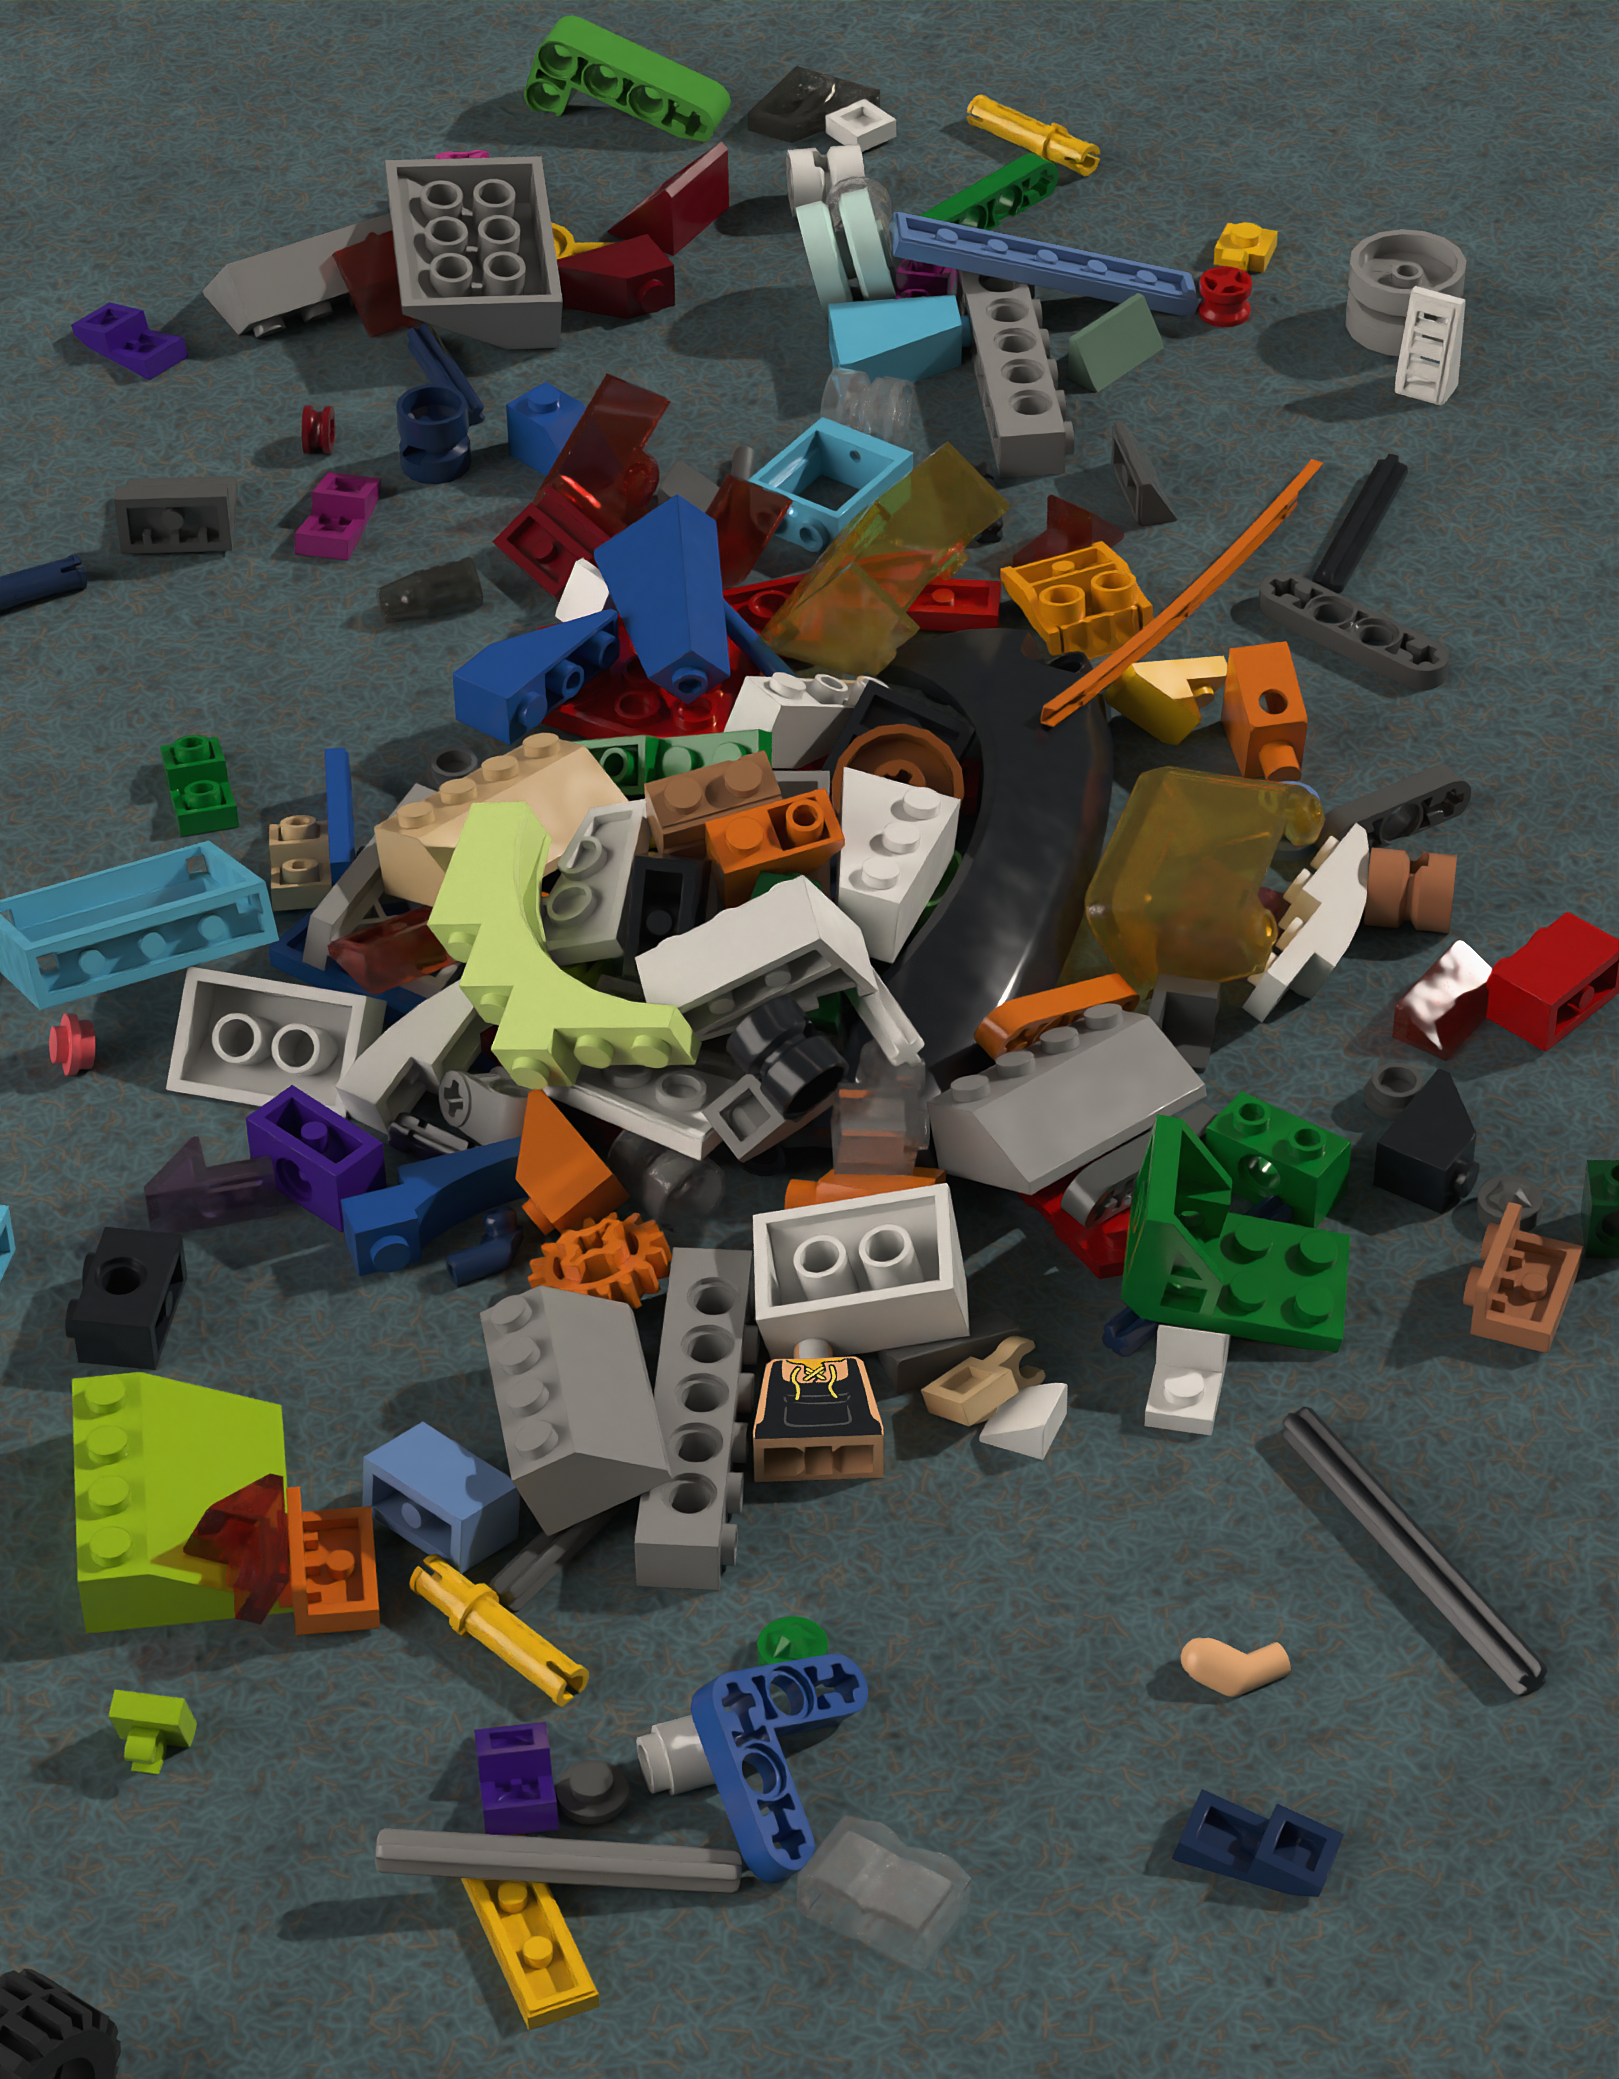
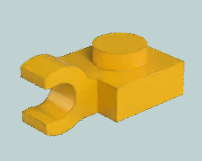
M1248 222L1238 224L1227 223L1214 248L1213 264L1239 268L1247 273L1248 270L1264 273L1277 246L1278 231L1262 229L1260 226Z

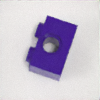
M291 1085L246 1117L252 1174L341 1233L344 1232L341 1199L387 1188L383 1143L297 1087Z

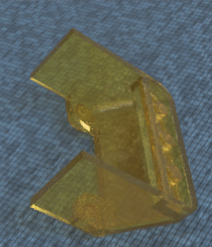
M947 441L864 507L842 528L760 632V638L779 655L855 677L862 675L866 671L872 677L876 676L894 659L897 654L895 649L915 635L920 629L906 611L924 587L938 575L944 581L951 578L969 559L964 549L970 541L1003 516L1010 509L1011 505Z

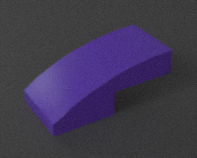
M109 302L71 325L74 335L87 347L148 380L188 357L184 339L150 330L144 311Z
M546 1722L475 1729L485 1834L515 1835L559 1830Z

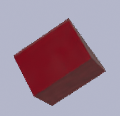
M721 141L659 185L609 228L607 232L625 240L648 234L663 253L672 256L676 255L729 208L727 147Z

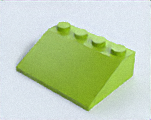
M143 1372L72 1379L77 1580L86 1634L294 1612L293 1607H279L277 1566L290 1565V1555L277 1556L274 1514L288 1513L282 1406Z

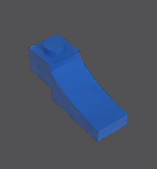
M521 1136L398 1166L397 1186L341 1199L345 1243L358 1275L363 1276L379 1271L391 1273L402 1269L407 1264L422 1261L421 1249L448 1229L483 1211L510 1201L528 1197L529 1195L515 1180Z

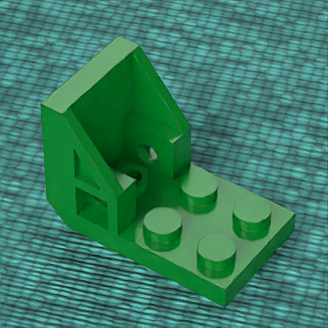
M1157 1114L1131 1196L1121 1299L1141 1319L1295 1348L1339 1352L1344 1333L1351 1235L1228 1212L1231 1203L1233 1179L1184 1119Z

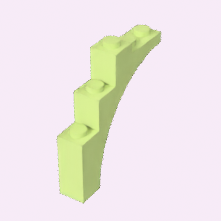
M526 801L472 803L427 925L454 961L467 963L459 983V988L486 1023L499 1025L491 1051L516 1084L535 1090L543 1089L546 1086H574L581 1065L595 1068H606L610 1065H644L651 1068H662L666 1065H695L702 1042L675 1005L631 1002L593 990L563 972L554 963L548 951L541 919L542 877L552 838Z

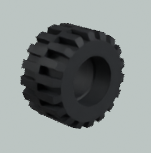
M23 1969L20 1973L13 1970L1 1975L0 2079H116L119 2068L116 2066V2063L121 2054V2041L116 2039L119 2030L115 2022L109 2019V2016L35 1970Z

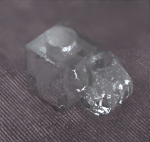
M875 1039L868 1041L861 1051L855 1083H838L830 1120L834 1174L912 1176L917 1151L927 1150L930 1138L929 1112L918 1111L917 1097H923L925 1090L924 1058H921L922 1061L913 1068L907 1062L895 1067L890 1063Z

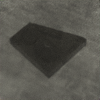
M796 66L748 112V131L793 143L825 131L826 115L862 99H866L880 108V90Z

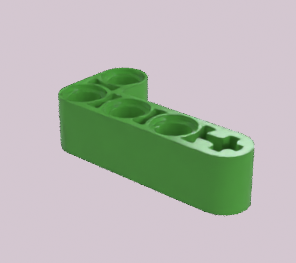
M573 15L560 18L539 46L524 91L526 104L533 112L544 110L555 112V115L559 116L579 90L674 136L703 142L711 138L730 109L731 103L727 90L715 80Z

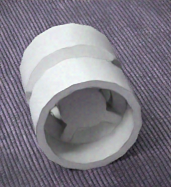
M859 144L832 146L826 155H821L816 148L787 150V189L793 217H797L795 207L820 200L828 207H831L836 214H840L838 203L841 195L865 188L864 164Z

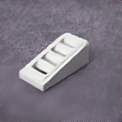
M1417 286L1412 289L1396 373L1395 393L1443 405L1458 386L1465 299ZM1424 313L1448 319L1447 324L1425 319ZM1422 334L1444 340V342L1441 343L1438 341L1423 338ZM1420 356L1440 361V364L1420 359Z

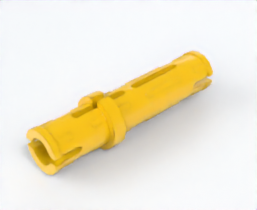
M982 94L974 97L967 108V113L979 117L967 116L968 124L1024 147L1049 161L1066 166L1082 176L1092 174L1099 164L1100 158L1088 154L1092 153L1096 156L1101 154L1098 146L1073 137L1065 127L1057 123H1051V126L1044 124L1010 107L999 104Z
M432 1554L423 1560L424 1564L434 1571L432 1576L419 1566L415 1568L409 1583L410 1589L414 1593L424 1597L449 1617V1624L454 1631L463 1638H468L471 1635L549 1695L557 1705L563 1707L574 1698L573 1695L565 1690L567 1684L578 1693L585 1689L589 1679V1671L582 1665L576 1664L500 1605L497 1593L485 1583L473 1584L451 1567L439 1554Z

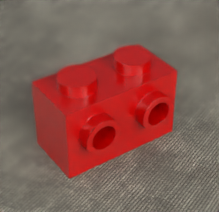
M1567 911L1547 928L1542 927L1538 929L1528 943L1509 958H1501L1493 966L1486 982V987L1489 990L1486 1018L1547 1052L1619 993V939Z

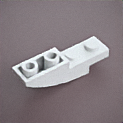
M1357 823L1341 842L1331 835L1310 863L1317 870L1313 875L1304 868L1283 896L1291 906L1278 924V926L1285 930L1275 945L1282 953L1278 957L1269 950L1247 979L1256 988L1242 1008L1260 1022L1264 1021L1289 988L1298 995L1313 999L1348 948L1359 926L1367 897L1369 848L1366 830Z

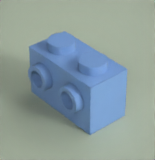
M425 1422L419 1423L363 1457L362 1507L372 1506V1517L428 1555L439 1554L460 1574L518 1539L520 1493L512 1479L506 1473L494 1468Z

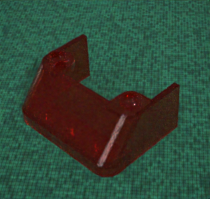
M606 373L539 488L533 504L536 506L547 495L543 489L549 484L611 538L650 513L651 510L646 506L657 489L660 471L656 459L643 448L671 401L665 396ZM729 473L705 512L716 520L722 590L732 588L742 583L748 577L793 502L786 495Z

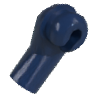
M502 1206L485 1212L481 1221L486 1234L483 1235L480 1244L445 1257L447 1271L456 1287L502 1272L512 1264L524 1239L523 1226L517 1225V1215L514 1209Z

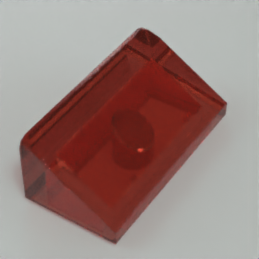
M427 905L331 941V944L327 945L329 955L364 990L375 995L460 962L452 959L428 927L427 923L433 907Z
M1456 940L1396 1004L1392 1037L1447 1061L1486 1019L1489 995L1486 982L1491 968L1467 944Z

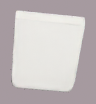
M583 558L576 561L555 616L562 622H566L610 608L618 611L600 570Z
M1049 1383L1018 1388L1019 1393L997 1407L996 1413L988 1419L980 1434L979 1441L1043 1460L1067 1414V1384Z

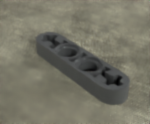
M1288 572L1273 573L1260 582L1259 609L1267 618L1407 687L1417 690H1429L1443 685L1447 680L1449 653L1440 643L1300 575ZM1328 617L1338 619L1342 622L1332 624L1323 623L1318 620L1321 618ZM1369 640H1380L1386 642L1389 645L1371 646L1364 644V642Z
M1204 1102L1176 1118L1184 1119L1203 1144L1206 1145V1127L1219 1113ZM1151 1131L1084 1168L1065 1191L1061 1200V1208L1089 1229L1130 1207L1133 1188Z

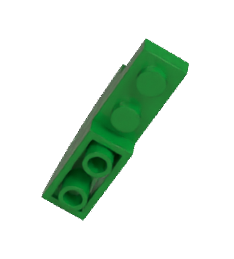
M761 729L666 738L637 735L572 741L573 743L585 745L624 796L632 800L645 799V783L727 760L735 761L741 756L763 750L767 754L772 767V732Z

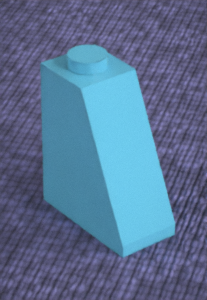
M955 295L828 304L829 348L840 405H851L961 366L962 348L970 347L971 345L969 316L959 315Z

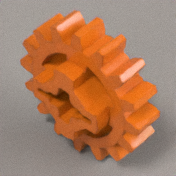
M613 1212L606 1218H603L598 1224H595L591 1217L586 1218L583 1222V1229L574 1231L565 1228L560 1231L561 1236L556 1243H544L541 1246L544 1257L530 1261L533 1274L528 1276V1281L531 1288L542 1285L628 1303L631 1308L637 1309L642 1306L640 1299L645 1293L657 1294L661 1290L657 1279L670 1276L668 1262L672 1260V1254L663 1231L660 1232L654 1219L643 1223L640 1214L634 1213L624 1221H620L617 1212Z

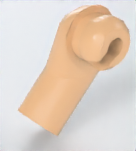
M1195 1638L1186 1643L1181 1652V1664L1190 1677L1230 1697L1243 1695L1291 1673L1288 1655L1278 1642L1245 1654L1216 1639Z

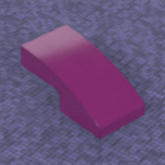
M328 472L312 491V513L295 532V554L348 561L376 506L381 490V478Z

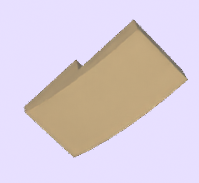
M296 815L284 818L280 824H271L269 827L273 911L315 908L332 889L328 820L316 821V818L312 816Z

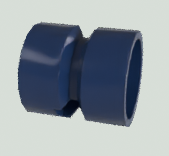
M442 384L417 386L401 395L397 401L396 413L398 432L401 438L399 449L403 473L410 479L424 484L447 483L462 477L470 469L472 462L470 439L467 434L469 418L465 395L456 388Z

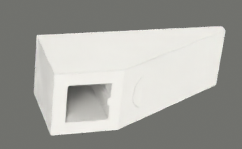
M781 672L774 673L772 677L746 676L724 732L754 729L772 732V768L799 769L830 754L869 680L884 687H889L883 682L868 676H858L856 680H839L825 674H817L814 679L796 678Z

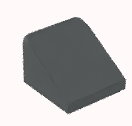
M676 460L658 488V506L678 494L717 521L728 503L729 494L689 465Z

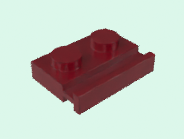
M548 484L543 489L547 495L536 506L531 502L492 542L508 559L559 603L575 562L583 558L598 568L594 559V550L610 540L611 537Z

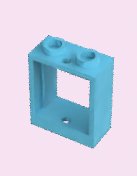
M821 417L746 481L747 524L758 528L762 532L773 534L802 546L808 551L817 552L839 561L913 496V452ZM854 451L858 452L861 458L857 457ZM820 475L827 476L860 490L837 511L797 496Z

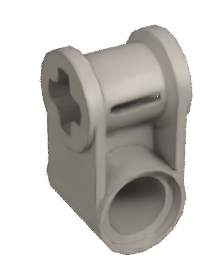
M504 1066L494 1067L486 1074L474 1075L460 1069L450 1070L441 1079L439 1104L443 1117L450 1126L458 1128L483 1146L521 1136L522 1138L528 1093L533 1089L518 1086Z

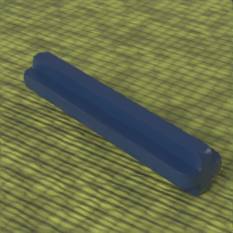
M427 324L422 325L419 329L414 327L409 329L407 337L410 340L408 348L430 382L458 389L465 395L467 400L469 426L482 423L485 419L482 413L484 409L483 403L435 330Z

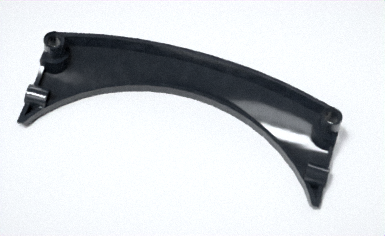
M986 628L944 633L938 637L892 648L886 651L880 658L876 668L877 679L887 684L919 689L928 699L938 704L950 705L969 721L972 727L975 728L981 743L984 765L981 808L971 842L957 873L930 918L901 956L881 976V980L925 1044L917 1052L922 1061L913 1068L907 1062L896 1067L892 1065L852 1006L844 1014L848 1047L845 1055L841 1054L849 1065L845 1078L853 1087L851 1091L805 1126L743 1163L738 1160L723 1140L701 1161L678 1152V1165L692 1167L733 1158L740 1168L750 1174L772 1176L780 1173L785 1167L792 1147L817 1146L842 1150L848 1162L939 1169L927 1101L951 1089V1083L956 1079L977 1075L996 1064L973 1038L977 1027L990 1012L1009 1000L1054 989L1073 945L1095 879L1107 829L1113 784L1111 706L1106 703L1103 696L1105 689L1054 727L1040 723L1043 706L1093 670L1085 653L1074 651L1043 658L1029 631L1008 628Z

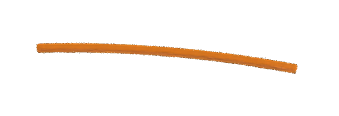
M1311 459L1242 536L1175 601L1097 667L1045 704L1042 709L1040 723L1054 727L1081 706H1084L1115 681L1131 663H1137L1186 618L1192 615L1289 516L1297 506L1298 501L1291 508L1288 507L1298 498L1299 491L1324 463Z

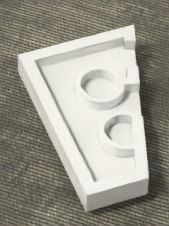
M645 799L590 808L557 863L561 875L549 896L541 897V919L548 951L557 966L624 956L635 855L648 852L652 835L646 818Z

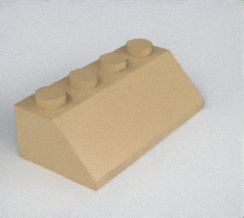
M553 733L531 735L525 738L523 745L505 755L485 760L481 764L482 767L463 778L443 783L439 788L440 791L420 802L401 806L397 810L396 815L374 826L385 894L434 907L472 803L526 801L552 838L543 877L559 869L557 863L590 808L629 801L585 745L561 740Z

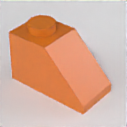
M542 1089L530 1091L527 1098L515 1180L530 1196V1199L521 1207L545 1236L555 1228L559 1232L565 1228L574 1231L583 1229L584 1219L589 1217L595 1221V1224H598L631 1197L630 1194Z

